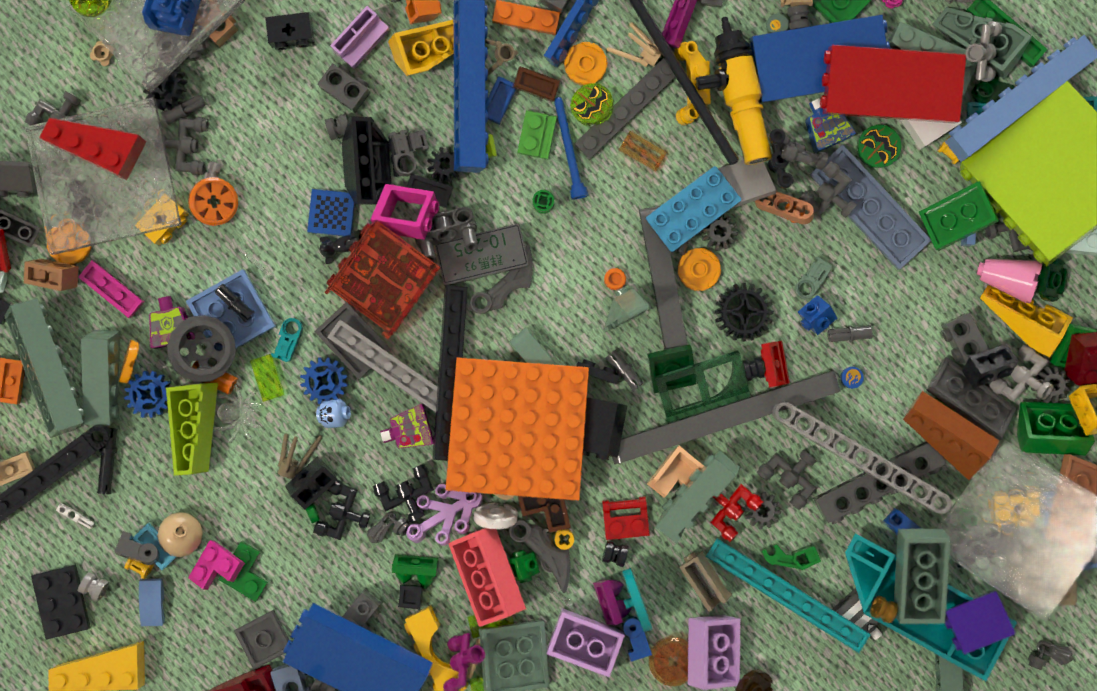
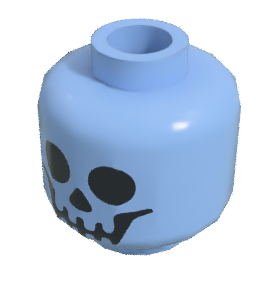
M341 399L324 400L317 407L316 416L318 422L323 427L338 428L343 427L347 420L350 419L351 410Z

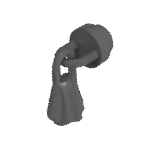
M388 512L375 526L367 531L369 541L371 543L382 542L386 532L393 523L395 525L392 531L396 535L404 536L410 526L409 521L405 518L397 521L396 515L393 512ZM387 518L391 520L388 524L384 522Z
M1039 641L1037 643L1036 655H1029L1028 665L1042 670V667H1045L1047 661L1042 659L1044 654L1053 658L1060 665H1064L1073 660V654L1068 647ZM1045 645L1050 647L1049 651L1045 650Z

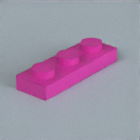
M93 260L78 276V278L128 318H132L145 302Z

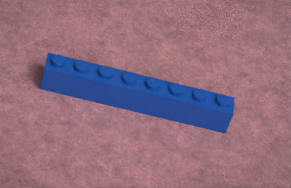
M485 0L453 1L454 171L480 173L488 165V154L486 153L488 132H485V124L488 121V111H485V103L488 99V90L485 89V81L488 78V69L485 68V60L488 56V49L485 47V39L488 34L485 18L488 8L485 5Z

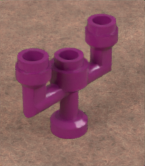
M465 633L461 636L455 635L447 642L450 651L460 652L453 655L450 661L451 668L458 672V678L448 679L443 685L444 691H460L462 687L466 686L467 671L470 663L479 664L485 659V652L481 646L474 645L470 647V633Z

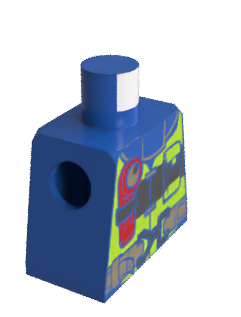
M820 98L809 103L814 115L808 117L805 123L815 154L856 134L845 116L823 114V109L820 108Z

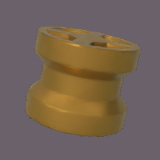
M877 596L871 605L870 615L874 618L880 617L882 621L889 624L896 617L898 605L893 601H886L882 596Z

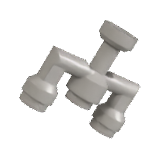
M996 21L983 25L980 44H971L966 49V58L971 62H978L976 79L983 82L992 81L996 76L995 69L991 66H986L987 61L992 60L996 55L995 46L989 43L990 37H997L1002 32L1001 24Z
M1025 344L1020 348L1018 356L1026 362L1031 361L1034 365L1030 370L1019 365L1014 368L1011 377H1013V381L1018 383L1014 389L1010 388L1003 379L993 381L990 384L993 392L1002 394L1013 402L1026 389L1027 385L1037 390V396L1042 400L1046 399L1053 390L1051 383H1041L1034 378L1049 361L1037 354L1035 349Z

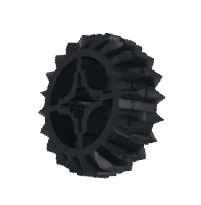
M746 283L741 284V290L737 284H734V292L728 287L725 289L728 296L722 293L719 295L723 302L717 301L715 305L721 307V310H714V314H721V317L715 319V322H723L719 330L727 328L728 330L725 332L726 337L733 332V340H737L738 336L741 335V341L745 342L746 335H748L750 341L755 338L754 332L758 337H761L762 332L760 328L764 331L769 329L764 322L772 323V319L767 318V315L774 314V311L767 310V307L773 304L772 302L765 304L764 300L769 296L768 294L760 296L762 288L754 292V284H751L748 290ZM740 295L738 307L727 309L729 301L734 296ZM747 295L758 302L760 309L752 308L749 305ZM741 306H743L746 311L754 313L745 315L746 318L744 319L742 314L734 312L741 310ZM727 315L735 316L739 320L740 329L735 328L729 322ZM760 316L757 325L747 330L750 317Z

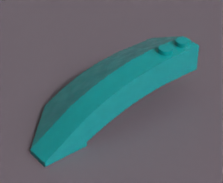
M855 533L845 555L864 614L980 679L987 681L1009 637L963 654L961 650H956L951 639L955 637L952 629L947 630L944 623L900 624L895 617L888 624L882 621L880 617H872L870 615V608L877 596L884 597L888 602H894L896 555ZM947 584L946 609L974 599ZM1009 618L1013 628H1015L1017 622Z

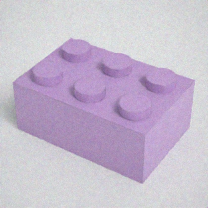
M562 608L547 647V654L610 677L625 634L623 630Z
M727 615L689 618L688 685L702 690L737 686L740 681V618Z

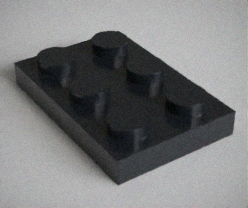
M76 564L31 575L46 640L91 628L83 594L78 592L80 579Z

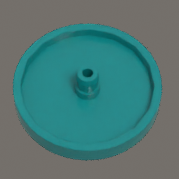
M632 569L623 570L622 572L631 598L624 600L626 609L635 607L644 633L653 630Z

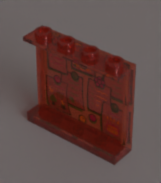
M376 220L372 224L367 223L360 232L362 235L359 242L356 240L348 250L351 254L348 258L344 257L337 268L340 270L337 275L333 274L326 284L329 287L325 294L333 291L383 328L384 331L381 335L389 340L441 267Z

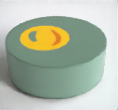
M779 13L771 15L766 22L768 33L787 31L789 26L788 19Z

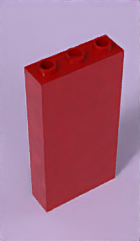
M831 45L828 50H825L824 64H827L826 73H823L822 86H825V92L820 98V108L823 109V114L940 123L960 122L966 54Z

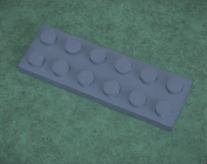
M842 144L828 157L825 167L832 161L838 164L840 170L852 179L848 186L838 194L847 203L853 201L857 204L848 217L897 270H900L931 239ZM816 168L810 174L819 186L824 182L828 184L830 182L834 186L838 184V181L827 177L820 169Z

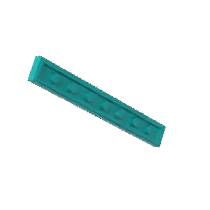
M718 538L706 555L711 561L860 653L871 635Z

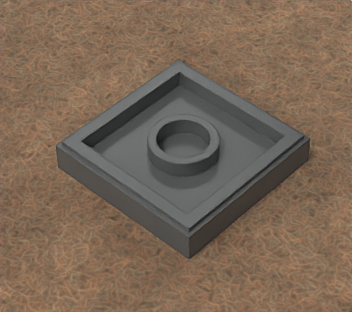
M275 610L234 630L253 670L285 654L283 650L289 638Z

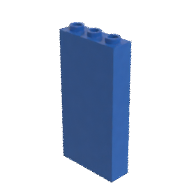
M883 15L757 35L749 38L751 51L753 52L752 57L762 92L759 103L824 93L825 86H822L823 73H826L827 64H824V53L831 45L890 49L889 42H886L887 22L883 20Z
M312 603L309 611L304 609L298 620L302 623L301 626L296 625L290 636L294 640H289L283 650L286 653L283 663L340 691H419L433 662L315 603Z

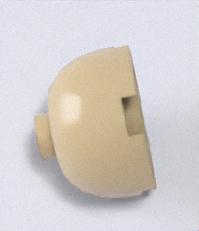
M178 512L169 515L162 521L157 537L160 547L169 555L184 557L192 554L201 544L203 532L201 524L195 517L188 513Z

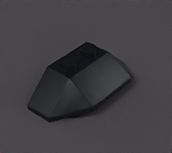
M351 116L349 117L342 140L345 188L356 205H376L385 184L391 185L389 142L382 131L375 125L372 117Z

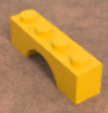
M430 605L407 616L404 627L409 636L412 635L415 643L413 645L416 653L433 662L428 676L431 675L434 681L432 683L434 691H444V683L450 678L457 679L458 672L453 670L450 664L441 661L433 651L432 638L435 631L439 628L440 622ZM468 682L466 683L465 687H462L460 689V691L467 689Z

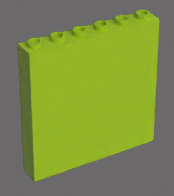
M1068 81L961 162V176L966 181L970 180L973 184L977 181L982 183L995 213H999L1004 218L1003 222L1010 230L1014 229L1019 235V241L1024 246H1029L1033 250V256L1039 263L1043 262L1048 266L1097 229V111Z

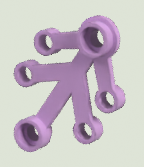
M439 484L435 492L440 498L450 497L459 501L454 504H447L430 500L425 495L420 496L417 499V505L420 509H431L440 512L421 524L410 525L406 531L407 537L412 542L419 543L424 540L427 530L444 521L442 530L436 534L435 539L440 545H447L450 542V532L456 513L463 509L461 519L455 522L454 528L459 534H465L469 530V520L473 509L480 506L482 502V493L446 490L444 494H440V490L446 489V485ZM473 494L474 498L468 500V497ZM427 500V503L421 506V502ZM465 524V527L459 530V526ZM417 529V533L412 535V531ZM446 535V539L440 541L441 536Z

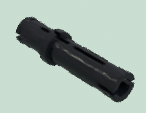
M109 428L111 433L110 441L99 449L101 460L98 494L106 493L108 495L112 493L114 457L118 448H115L117 428Z

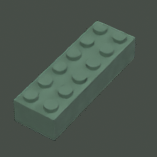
M36 298L11 305L4 317L49 438L76 430L84 423L83 419H85L82 408L78 407L75 401L77 398L75 388L69 385L67 379L69 378L68 369L65 365L62 366L60 361L62 356L58 345H54L52 339L54 337L53 329L50 324L47 325L44 318L46 316L45 308L42 303L39 304Z

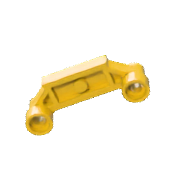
M694 41L682 42L679 48H675L674 54L680 61L686 60V73L696 88V77L710 75V61L704 59ZM696 88L706 106L711 104L710 89L698 90ZM688 96L686 107L679 109L676 113V120L681 125H688L699 116Z

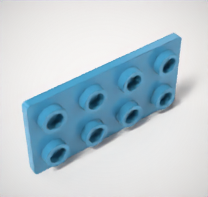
M714 166L646 217V221L669 251L674 252L737 205L741 198L719 169Z

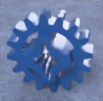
M319 357L317 364L311 360L310 365L312 367L303 368L307 374L300 376L302 379H305V382L300 384V386L307 388L304 395L311 394L310 401L318 398V404H321L324 399L325 401H330L331 398L337 400L339 399L338 394H345L342 388L348 387L349 384L345 383L344 379H347L349 376L342 374L345 367L338 368L339 361L336 360L332 364L331 358L327 357L324 362L322 357ZM328 366L324 372L316 370L319 367ZM336 373L339 379L338 384L335 383L334 375ZM328 375L327 381L329 384L321 385L322 381L320 378ZM311 378L314 379V388L311 386ZM329 389L330 391H333V393L329 395H321V393H323L324 390Z
M143 371L142 376L135 374L136 380H129L128 382L131 387L124 389L126 392H129V395L124 397L125 400H130L127 407L135 408L133 414L141 412L142 418H146L148 414L150 418H155L156 413L163 415L162 408L168 409L166 388L171 382L163 381L165 375L157 377L156 371H152L150 375L148 371ZM153 380L148 385L142 384L143 381ZM146 391H151L150 395L152 398H147L148 394ZM150 403L156 405L155 408L146 409Z

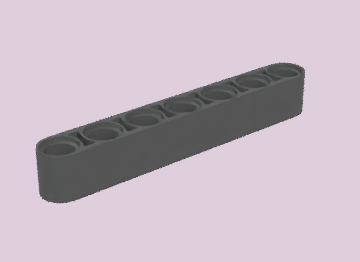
M655 206L639 209V216L647 259L650 262L648 264L663 344L666 347L664 349L666 350L687 345V339L670 251L646 221V217L660 207Z

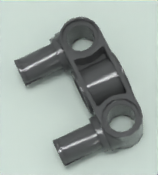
M460 207L434 215L430 232H427L425 240L415 239L416 245L421 249V254L434 263L436 256L433 245L450 242L463 237L467 251L477 250L478 242L475 234L477 223L472 210L468 207Z

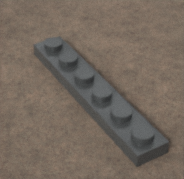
M663 58L574 143L589 160L675 78L665 59Z

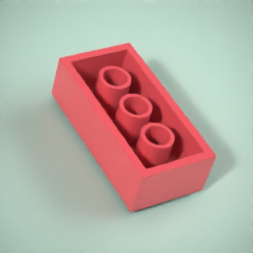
M484 528L448 543L479 627L526 609L497 529Z

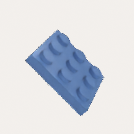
M244 269L186 301L194 316L206 315L219 319L225 324L235 339L236 349L276 327ZM221 284H225L237 297L241 296V300L255 312L247 322H244L232 309L229 310V306L215 294V290ZM209 330L203 332L206 338L212 336V332ZM214 344L216 351L222 350V344Z

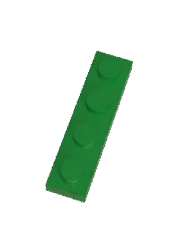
M975 0L965 11L974 16L991 18L993 21L1005 24L1006 22L1014 24L1028 33L991 0ZM1032 36L1020 59L1029 67H1032L1048 49Z

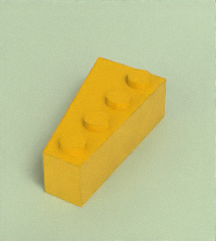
M144 641L54 666L48 670L49 691L138 690L145 685Z

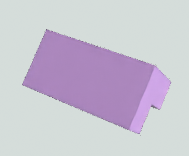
M366 6L330 46L354 70L385 37L390 29L372 9Z

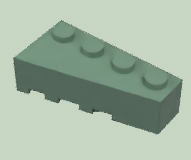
M720 450L714 456L710 454L702 463L704 467L701 470L696 469L689 477L691 481L687 485L683 483L675 492L677 496L673 500L669 498L662 506L664 511L656 528L675 544L681 539L684 529L687 528L689 530L695 523V520L700 515L699 511L704 513L714 499L712 497L715 496L717 498L738 473L740 467Z

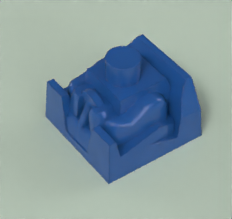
M145 0L142 10L144 21L153 30L190 36L201 0Z

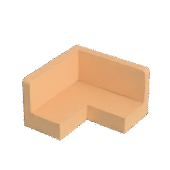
M678 446L667 456L647 485L664 498L676 482L680 485L683 483L687 485L691 481L689 480L690 475L696 469L701 470L704 465L682 447Z

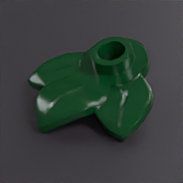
M996 75L992 81H980L973 88L972 96L979 103H988L992 99L996 103L1001 99L998 96L1008 87L1013 90L1015 86L1000 82L998 75Z

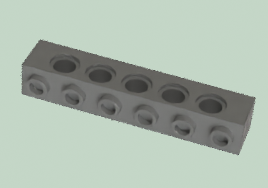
M927 441L888 460L922 480L921 476L927 473L932 475L941 471V466L946 464L943 456ZM921 457L923 466L917 469L915 467V460ZM881 463L876 466V472L878 475L883 474L885 467ZM863 472L814 497L813 500L824 521L836 524L844 519V515L850 512L851 514H856L864 509V505L871 503V505L883 500L882 496L888 493L892 495L898 493V491L886 484L878 489L875 484L877 479ZM904 477L900 479L895 478L896 485L901 486L904 482ZM859 487H863L865 495L858 499L856 490ZM840 497H844L846 500L843 508H838L836 505V501Z

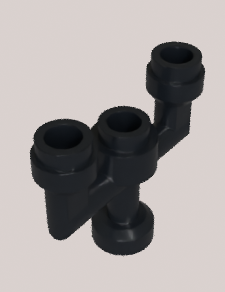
M774 129L769 135L773 155L768 161V168L771 172L777 173L779 187L786 189L793 184V176L785 171L789 161L781 157V144L785 140V133L781 129Z
M425 464L412 468L413 475L419 480L421 487L414 489L412 483L409 484L408 480L396 485L397 490L395 491L398 497L390 499L388 494L389 487L385 481L372 486L373 492L380 499L385 512L402 505L403 501H405L410 511L407 517L409 522L425 516L424 510H418L413 499L414 496L420 497L434 490L428 477V468Z
M340 480L331 485L327 492L336 496L340 494L346 496L344 504L337 502V504L332 503L328 515L332 516V519L338 520L337 526L334 528L329 526L328 522L317 521L313 533L321 537L329 536L341 540L347 524L346 519L359 523V527L365 530L371 513L365 511L361 515L349 510L353 506L358 489L346 486Z

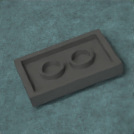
M345 302L314 332L358 379H361L372 368L327 338L338 321L342 320L389 353L391 349L351 305Z

